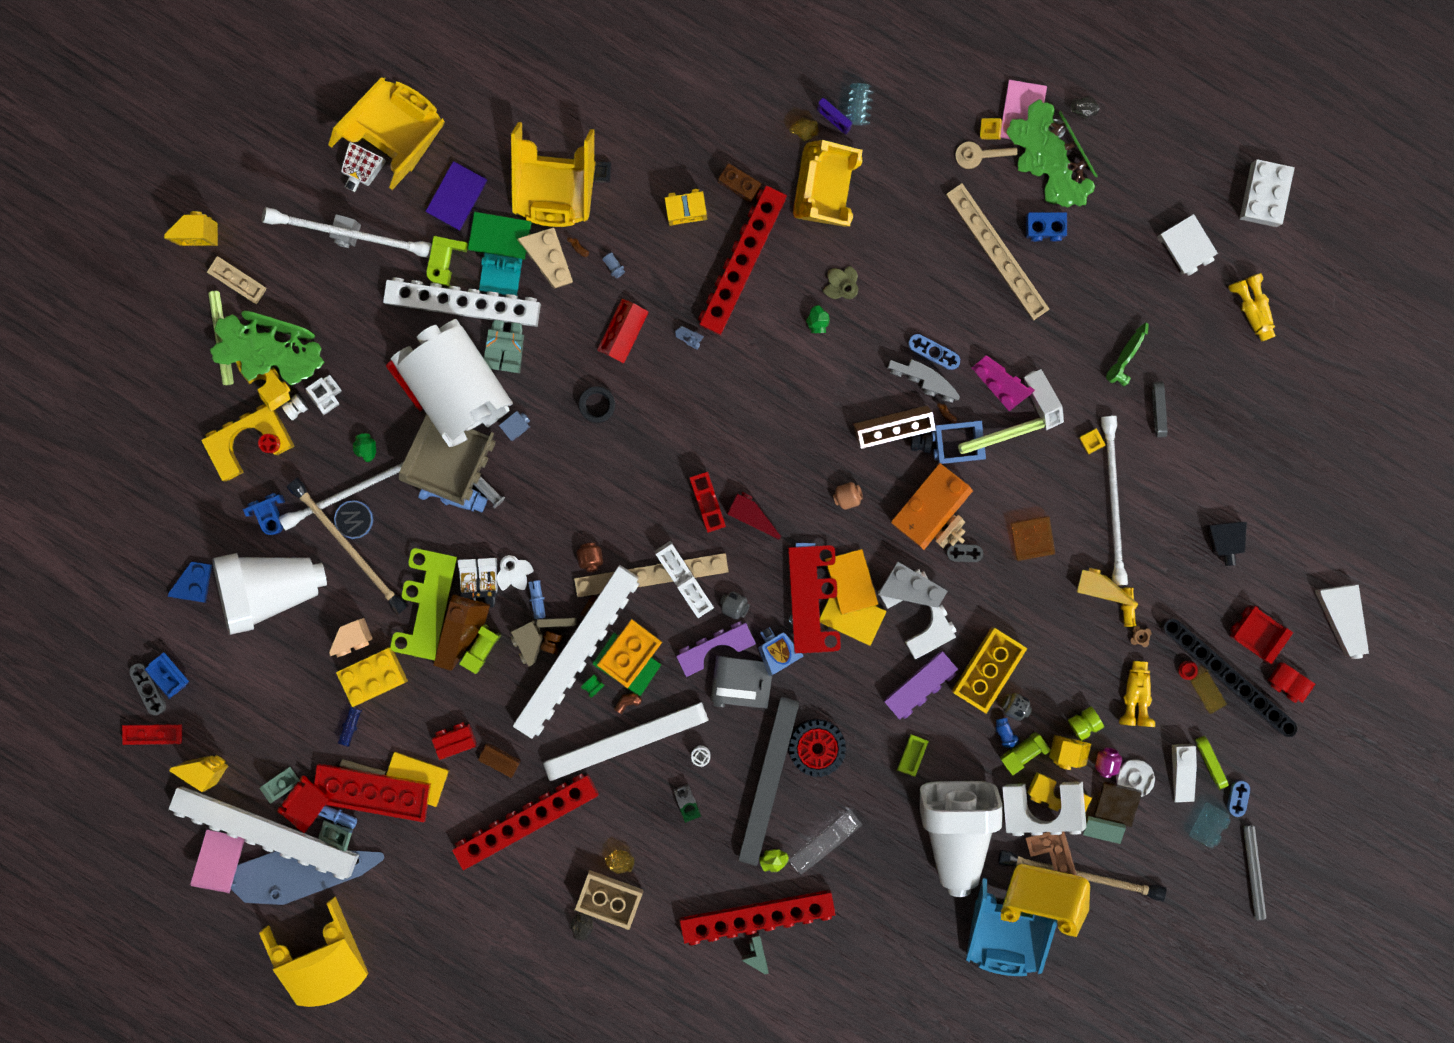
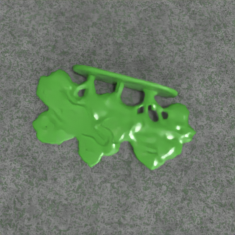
M242 311L241 313L244 319L251 322L248 325L241 324L239 319L233 314L226 316L224 319L219 318L214 331L222 339V342L215 344L210 349L213 361L226 365L240 361L242 363L241 373L248 381L256 378L258 374L268 373L271 366L276 365L280 370L281 377L288 384L294 385L302 379L312 376L314 370L321 368L324 363L320 357L321 347L318 343L309 342L303 345L298 340V338L305 340L315 338L312 332L300 326L250 311ZM256 325L269 328L271 331L269 333H257ZM249 329L248 333L244 334V331ZM278 331L291 335V338L287 342L282 343L275 340L274 334ZM294 342V346H298L299 353L297 354L294 353L292 349V344Z

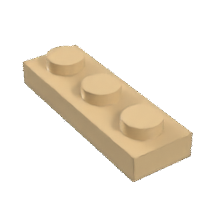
M218 256L207 271V273L255 304L259 302L267 289Z

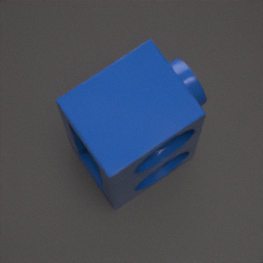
M1067 212L1028 213L1026 215V238H1031V241H1043V238H1050V241H1062V238L1067 236ZM1033 223L1041 225L1040 232H1035L1032 229ZM1052 223H1058L1060 225L1059 232H1055L1052 230Z

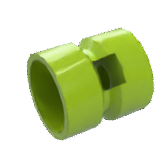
M1092 706L1083 710L1081 716L1075 715L1068 719L1071 728L1080 741L1088 738L1090 732L1096 733L1104 728L1101 719Z

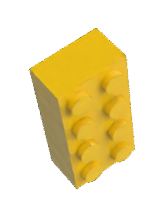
M991 627L951 692L984 713H987L1027 648L996 628Z

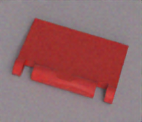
M302 776L300 778L302 783H296L283 801V807H279L277 812L288 819L300 831L306 833L330 798L310 782L306 776Z

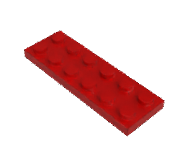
M324 764L317 765L314 785L330 798L326 805L419 822L426 821L431 783Z

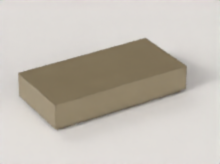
M577 617L537 619L538 627L576 626Z

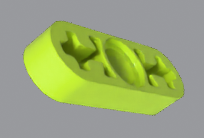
M1205 736L1196 739V744L1217 788L1221 790L1229 786L1208 739Z

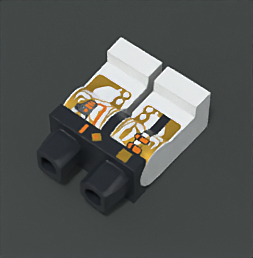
M497 558L458 560L461 597L475 601L476 598L483 597V603L490 604L489 608L495 607V597H498Z

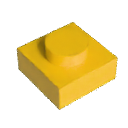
M1001 118L982 119L980 138L1001 139Z
M1097 428L1079 437L1087 454L1105 446Z

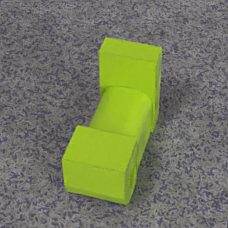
M434 236L427 267V277L435 284L449 287L452 272L449 271L452 250L467 252L468 244ZM440 271V275L435 277V273Z
M483 625L480 628L478 638L460 662L461 666L475 674L479 672L491 649L502 635L488 630L489 626Z
M1034 732L1015 748L1003 754L1000 760L1013 776L1024 768L1023 765L1040 753L1046 755L1051 750L1037 732Z

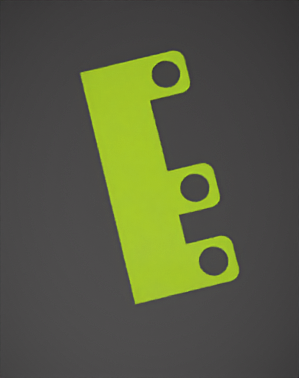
M417 548L411 550L409 566L426 571L424 584L409 580L404 583L402 598L419 603L413 635L400 632L394 633L391 642L392 651L435 660L457 557ZM417 553H422L425 556L424 564L416 565L413 562V556ZM414 585L418 588V595L411 598L406 594L408 586ZM398 637H404L407 640L406 648L398 649L395 646V641Z

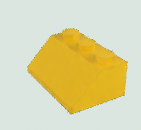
M192 211L190 215H183L164 234V238L179 246H218V223L212 220L211 217L202 214V212Z
M212 755L185 761L172 767L169 771L199 791L204 792L218 783L228 765L225 764L223 758Z

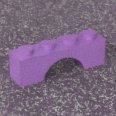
M741 621L731 625L732 629L726 632L722 629L714 633V638L709 640L705 637L697 641V646L693 648L686 646L678 650L680 654L676 657L686 677L704 669L705 655L711 648L717 645H728L738 652L755 645L756 643L746 622L743 624Z

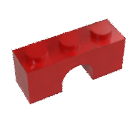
M705 472L690 477L707 532L726 527L709 473Z

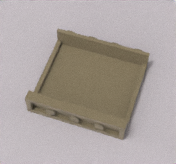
M426 414L399 471V480L464 506L466 500L469 501L474 491L472 490L473 484H477L480 479L481 473L479 471L481 467L485 468L488 457L486 456L488 451L492 452L496 441L493 440L494 433L491 432L490 436L473 429L465 430L464 433L467 440L459 445L449 447Z

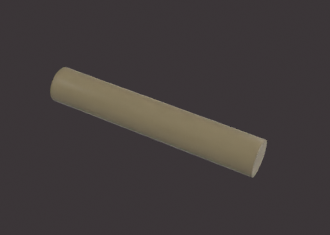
M342 759L340 767L381 775L386 774V771Z

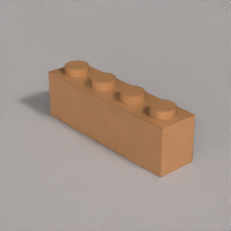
M928 405L854 424L856 439L861 449L936 430L933 413Z

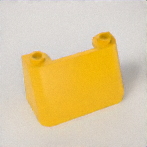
M825 140L808 142L802 154L793 208L794 217L844 227L850 226L853 213L850 208L846 207L851 172L861 166L863 150Z
M1020 864L1013 872L1002 906L1001 920L1016 922L1020 918L1021 912L1058 920V929L1063 934L1077 937L1089 912L1090 883L1081 876Z

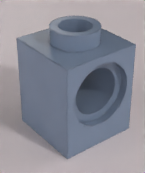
M518 411L499 425L511 441H514L531 426L528 424L530 420L524 412L520 414Z

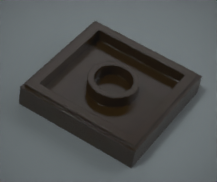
M1104 782L1094 818L1132 827L1142 791Z

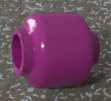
M1104 748V750L1098 752L1095 769L1100 772L1101 776L1111 778L1112 775L1119 773L1122 757L1116 749Z

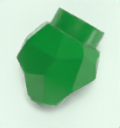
M816 305L811 308L806 322L808 327L811 328V333H826V327L829 325L830 318L829 314L821 306Z
M370 434L357 435L353 443V452L357 457H363L365 462H370L376 454V442L370 437Z

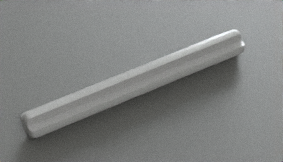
M1253 825L1244 826V836L1255 919L1264 920L1266 919L1256 832Z

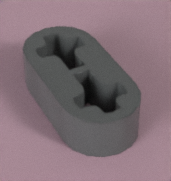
M955 544L947 548L946 555L948 559L955 562H978L983 558V550L977 545ZM957 547V551H963V555H957L954 558L953 555H950V551ZM973 548H976L979 556L973 559V556L966 555V551L971 552Z

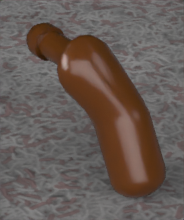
M567 238V241L571 242L572 247L578 254L583 257L589 255V251L583 248L577 239Z
M937 404L944 418L951 424H955L957 418L949 412L948 407L945 404Z

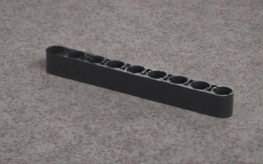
M1172 618L1162 621L1161 631L1276 732L1285 737L1296 735L1298 727L1290 717L1183 624ZM1170 622L1175 624V629L1172 632L1167 630V625ZM1187 634L1189 642L1183 645L1181 639ZM1199 647H1202L1204 650V654L1201 657L1196 655V650ZM1213 660L1218 661V667L1215 670H1212L1210 666ZM1231 672L1233 679L1227 683L1225 675ZM1242 685L1247 687V692L1244 695H1241L1239 692ZM1260 698L1262 701L1261 705L1256 708L1254 701ZM1274 710L1276 717L1270 720L1268 717L1269 713ZM1286 723H1289L1290 730L1285 733L1283 731V726Z

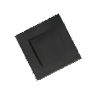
M594 161L593 182L610 183L611 162Z

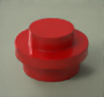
M1184 661L1180 664L1178 672L1183 679L1192 680L1198 674V667L1192 661Z

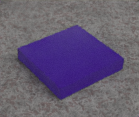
M822 98L818 103L817 111L842 133L847 134L853 122L826 99Z

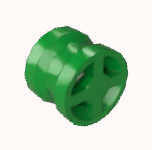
M594 674L581 688L586 690L588 696L592 698L605 685L599 682Z

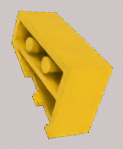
M1054 735L1049 757L1054 760L1053 763L1063 769L1071 770V767H1083L1087 765L1091 743Z

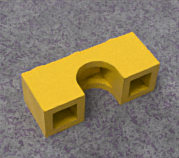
M237 361L236 364L241 373L242 363ZM271 368L268 373L263 375L258 374L251 381L247 380L249 384L259 379L266 381L257 390L261 400L271 412L290 400L288 393L290 389L284 381L280 382L278 379L279 375L274 368Z
M1036 772L1027 792L1031 796L1030 799L1039 804L1044 801L1049 804L1048 808L1057 812L1061 809V798L1054 796V787L1057 782ZM1084 794L1085 812L1092 799Z

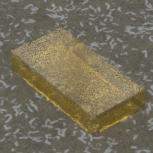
M1208 671L1190 680L1209 714L1227 705Z

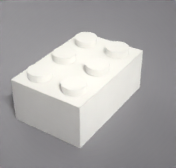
M1262 160L1252 162L1240 220L1273 227L1282 225L1295 167Z

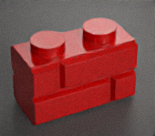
M462 722L454 725V730L447 732L446 729L435 732L436 736L432 738V742L439 760L477 746L470 724L465 725Z

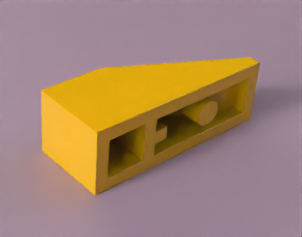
M1089 568V571L1082 570L1078 593L1137 607L1138 603L1107 576L1100 574L1101 570Z

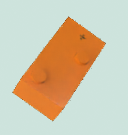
M940 463L891 523L920 548L925 550L973 490Z

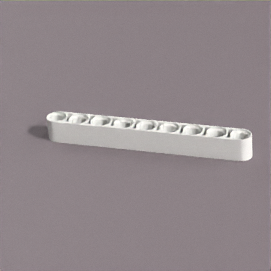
M702 702L549 759L543 762L548 779L551 781L697 726L709 719Z

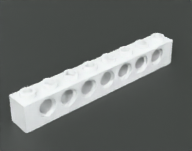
M394 277L392 281H386L383 301L386 305L538 327L541 304L536 302L537 299L525 297V300L517 299L518 296L506 294V297H499V293L487 292V295L479 294L480 290L468 289V292L460 291L461 288L456 286H449V289L442 288L441 284L430 283V286H425L421 281L411 280V283H405L404 279ZM405 288H409V297L402 298V290ZM428 291L429 298L426 301H421V293ZM442 294H447L448 301L441 304L439 297ZM466 297L467 304L463 307L459 306V298ZM482 299L486 300V307L478 309L477 302ZM500 302L505 303L506 306L503 312L496 311V305ZM518 305H523L525 308L524 313L521 315L515 314V308Z

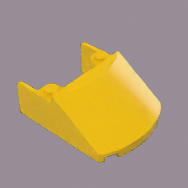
M380 78L335 125L328 145L332 148L341 137L350 142H358L361 138L370 142L393 158L391 170L394 172L389 186L393 190L406 174L414 169L443 127L445 121L436 113L437 109L419 92L396 81L395 84L385 81L386 78Z
M518 122L511 133L512 212L522 215L527 221L551 227L572 226L575 223L588 220L595 171L594 129H590L584 141V146L579 147L575 151L574 159L537 156V146L535 143L529 140H522V122Z
M336 897L331 898L327 902L334 921L328 923L323 929V936L327 945L292 959L287 947L277 945L269 925L259 932L273 964L274 973L298 1006H321L342 999L353 992L369 974Z

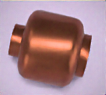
M586 543L580 546V549L577 551L579 567L586 569L587 572L597 571L598 567L603 564L601 548L596 546L595 543Z

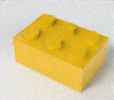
M391 647L336 672L352 707L408 682Z

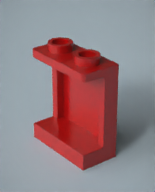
M1253 605L1246 607L1241 614L1242 619L1240 622H1236L1230 630L1232 633L1229 637L1266 663L1272 664L1294 632L1284 628L1260 611L1258 607Z

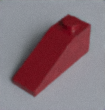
M744 492L741 495L737 494L727 515L780 540V534L757 504L752 501L753 497Z

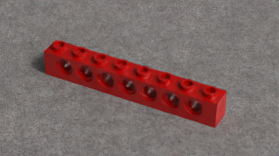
M766 186L764 190L760 189L756 197L759 200L756 207L752 206L748 214L750 220L748 224L744 223L739 233L742 237L739 242L735 241L731 251L734 254L731 259L727 258L723 269H725L723 277L719 275L715 283L717 289L714 294L711 293L706 302L709 306L706 311L702 310L698 320L701 321V327L721 336L785 203L787 195L769 186ZM769 204L772 210L769 213H764L761 210V206ZM761 221L764 227L761 230H755L753 223ZM748 238H752L755 241V245L751 248L746 247L744 244ZM738 256H745L747 258L746 264L739 265L736 262ZM736 273L739 279L736 282H730L728 275ZM728 290L731 296L729 299L723 300L719 296L720 292ZM719 307L722 310V315L714 317L711 314L712 309Z
M582 773L572 779L574 782L568 785L566 783L556 787V792L552 794L547 792L541 795L538 802L533 804L531 801L523 805V810L516 813L514 810L505 816V820L501 822L496 820L489 824V829L485 831L480 829L471 834L473 838L467 841L464 838L456 842V847L452 851L463 871L596 798L599 793L589 774L585 776ZM578 788L581 794L579 797H573L570 794V790ZM554 798H562L564 804L556 806L553 802ZM540 806L545 807L547 814L544 816L539 815L537 808ZM520 817H529L530 823L528 825L522 824ZM510 825L513 828V833L506 834L503 827ZM487 835H494L496 837V842L489 843L487 841ZM477 844L479 846V852H472L470 850V845Z
M830 889L680 917L684 944L696 945L701 940L706 939L708 942L719 940V937L734 938L739 933L744 932L746 935L757 933V930L760 929L772 931L776 929V926L783 925V928H788L798 922L809 924L814 919L821 918V921L830 920L836 914ZM814 903L820 906L817 912H812L809 909ZM794 907L801 909V913L797 916L792 915L790 912ZM776 910L782 912V917L779 919L772 917V913ZM756 914H761L764 917L759 923L753 920V916ZM740 917L744 919L745 923L742 926H737L734 924V920ZM718 921H723L726 927L720 930L715 927V924ZM698 925H705L707 930L704 933H699L696 927Z

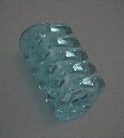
M852 83L850 85L852 91L849 92V96L852 98L848 100V103L852 106L847 108V111L850 113L846 117L853 122L852 125L863 126L870 124L865 118L871 116L866 110L872 109L871 106L867 105V102L873 101L868 95L873 94L874 91L869 89L871 86L868 84Z

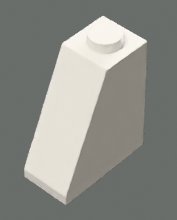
M1042 369L1028 373L1024 377L1025 386H1031L1035 389L1030 397L1040 418L1043 419L1045 429L1048 430L1063 423L1062 405Z

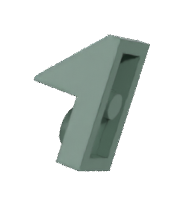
M289 767L259 789L271 804L293 789L297 782L301 783L291 767Z
M324 820L318 839L342 851H346L353 829L341 827L331 821Z
M758 932L752 934V940H749L751 951L756 953L744 955L741 958L743 962L763 974H768V966L760 933Z

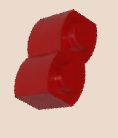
M1284 662L1279 663L1268 679L1272 683L1270 685L1271 688L1279 693L1283 690L1288 694L1286 698L1294 703H1297V701L1303 703L1315 686L1314 682Z

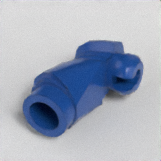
M1007 718L996 720L995 728L1001 736L1003 742L1001 745L1007 748H1013L1015 745H1018L1019 738L1013 735Z

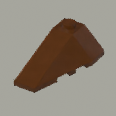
M452 595L433 666L451 671L454 669L477 636L480 628L485 624L490 604Z

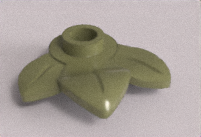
M848 266L844 272L837 268L829 269L828 280L831 284L823 289L824 294L832 299L841 297L853 299L858 294V286L856 284L857 272L851 266ZM846 287H852L851 291L846 292Z

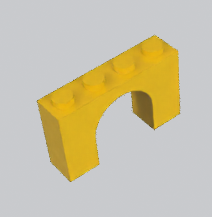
M263 404L256 408L257 411L250 414L248 412L240 416L239 421L235 423L231 421L224 424L222 430L218 432L213 430L205 434L206 438L201 441L222 481H229L244 473L233 451L234 440L244 429L255 428L263 435H276L280 439L281 445L279 450L273 453L274 455H279L295 447L276 409L271 412Z

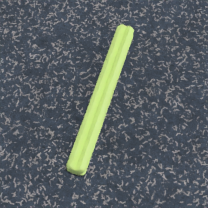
M219 291L208 293L214 329L218 319H224ZM214 331L216 344L222 342V339ZM219 364L222 384L232 385L234 381L231 364Z
M1037 418L958 445V449L961 454H965L1044 428L1045 424L1042 418Z

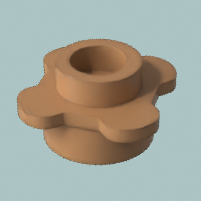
M1138 626L1134 627V634L1130 642L1133 645L1140 644L1143 647H1147L1150 635L1152 634L1151 630L1140 629Z

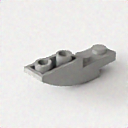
M911 359L908 366L892 360L888 364L887 369L891 370L890 374L899 377L902 374L909 376L908 380L916 383L923 381L921 389L925 390L924 394L935 397V394L943 396L942 400L953 403L954 400L958 401L960 398L947 380L922 363Z

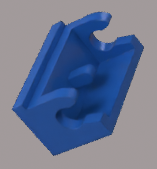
M162 653L145 668L147 674L169 699L186 687L189 682L165 653Z

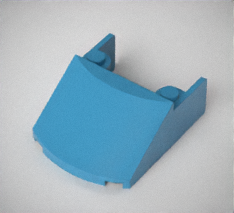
M983 878L978 899L975 901L966 960L968 962L972 960L979 964L978 967L983 970L1001 975L1027 976V973L1038 971V974H1041L1058 920L1021 912L1020 918L1016 922L1001 920L1003 905L997 904L996 897L993 894L987 893V879Z

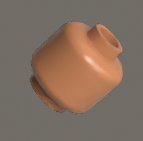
M850 482L838 486L833 498L837 506L840 505L842 509L847 510L859 506L863 499V494L859 485Z

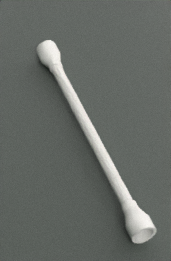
M265 207L262 213V223L272 225L288 223L300 227H308L318 231L404 248L425 258H429L432 244L424 241L404 242L323 223L291 218L276 209Z
M1117 416L1101 417V425L1108 443L1107 455H1109L1108 470H1110L1111 514H1113L1114 558H1116L1112 581L1116 585H1128L1127 573L1124 569V563L1121 561L1122 549L1120 544V519L1118 517L1117 473H1115L1116 461L1114 458L1115 444L1113 440L1117 428Z
M403 463L343 490L339 494L337 493V495L326 498V500L315 505L321 510V508L328 507V505L330 506L332 503L334 504L343 498L363 490V488L370 487V485L372 486V484L374 485V483L376 484L394 475V473H399ZM308 507L306 510L288 512L280 516L279 519L283 528L288 530L296 526L300 520L312 514V510Z

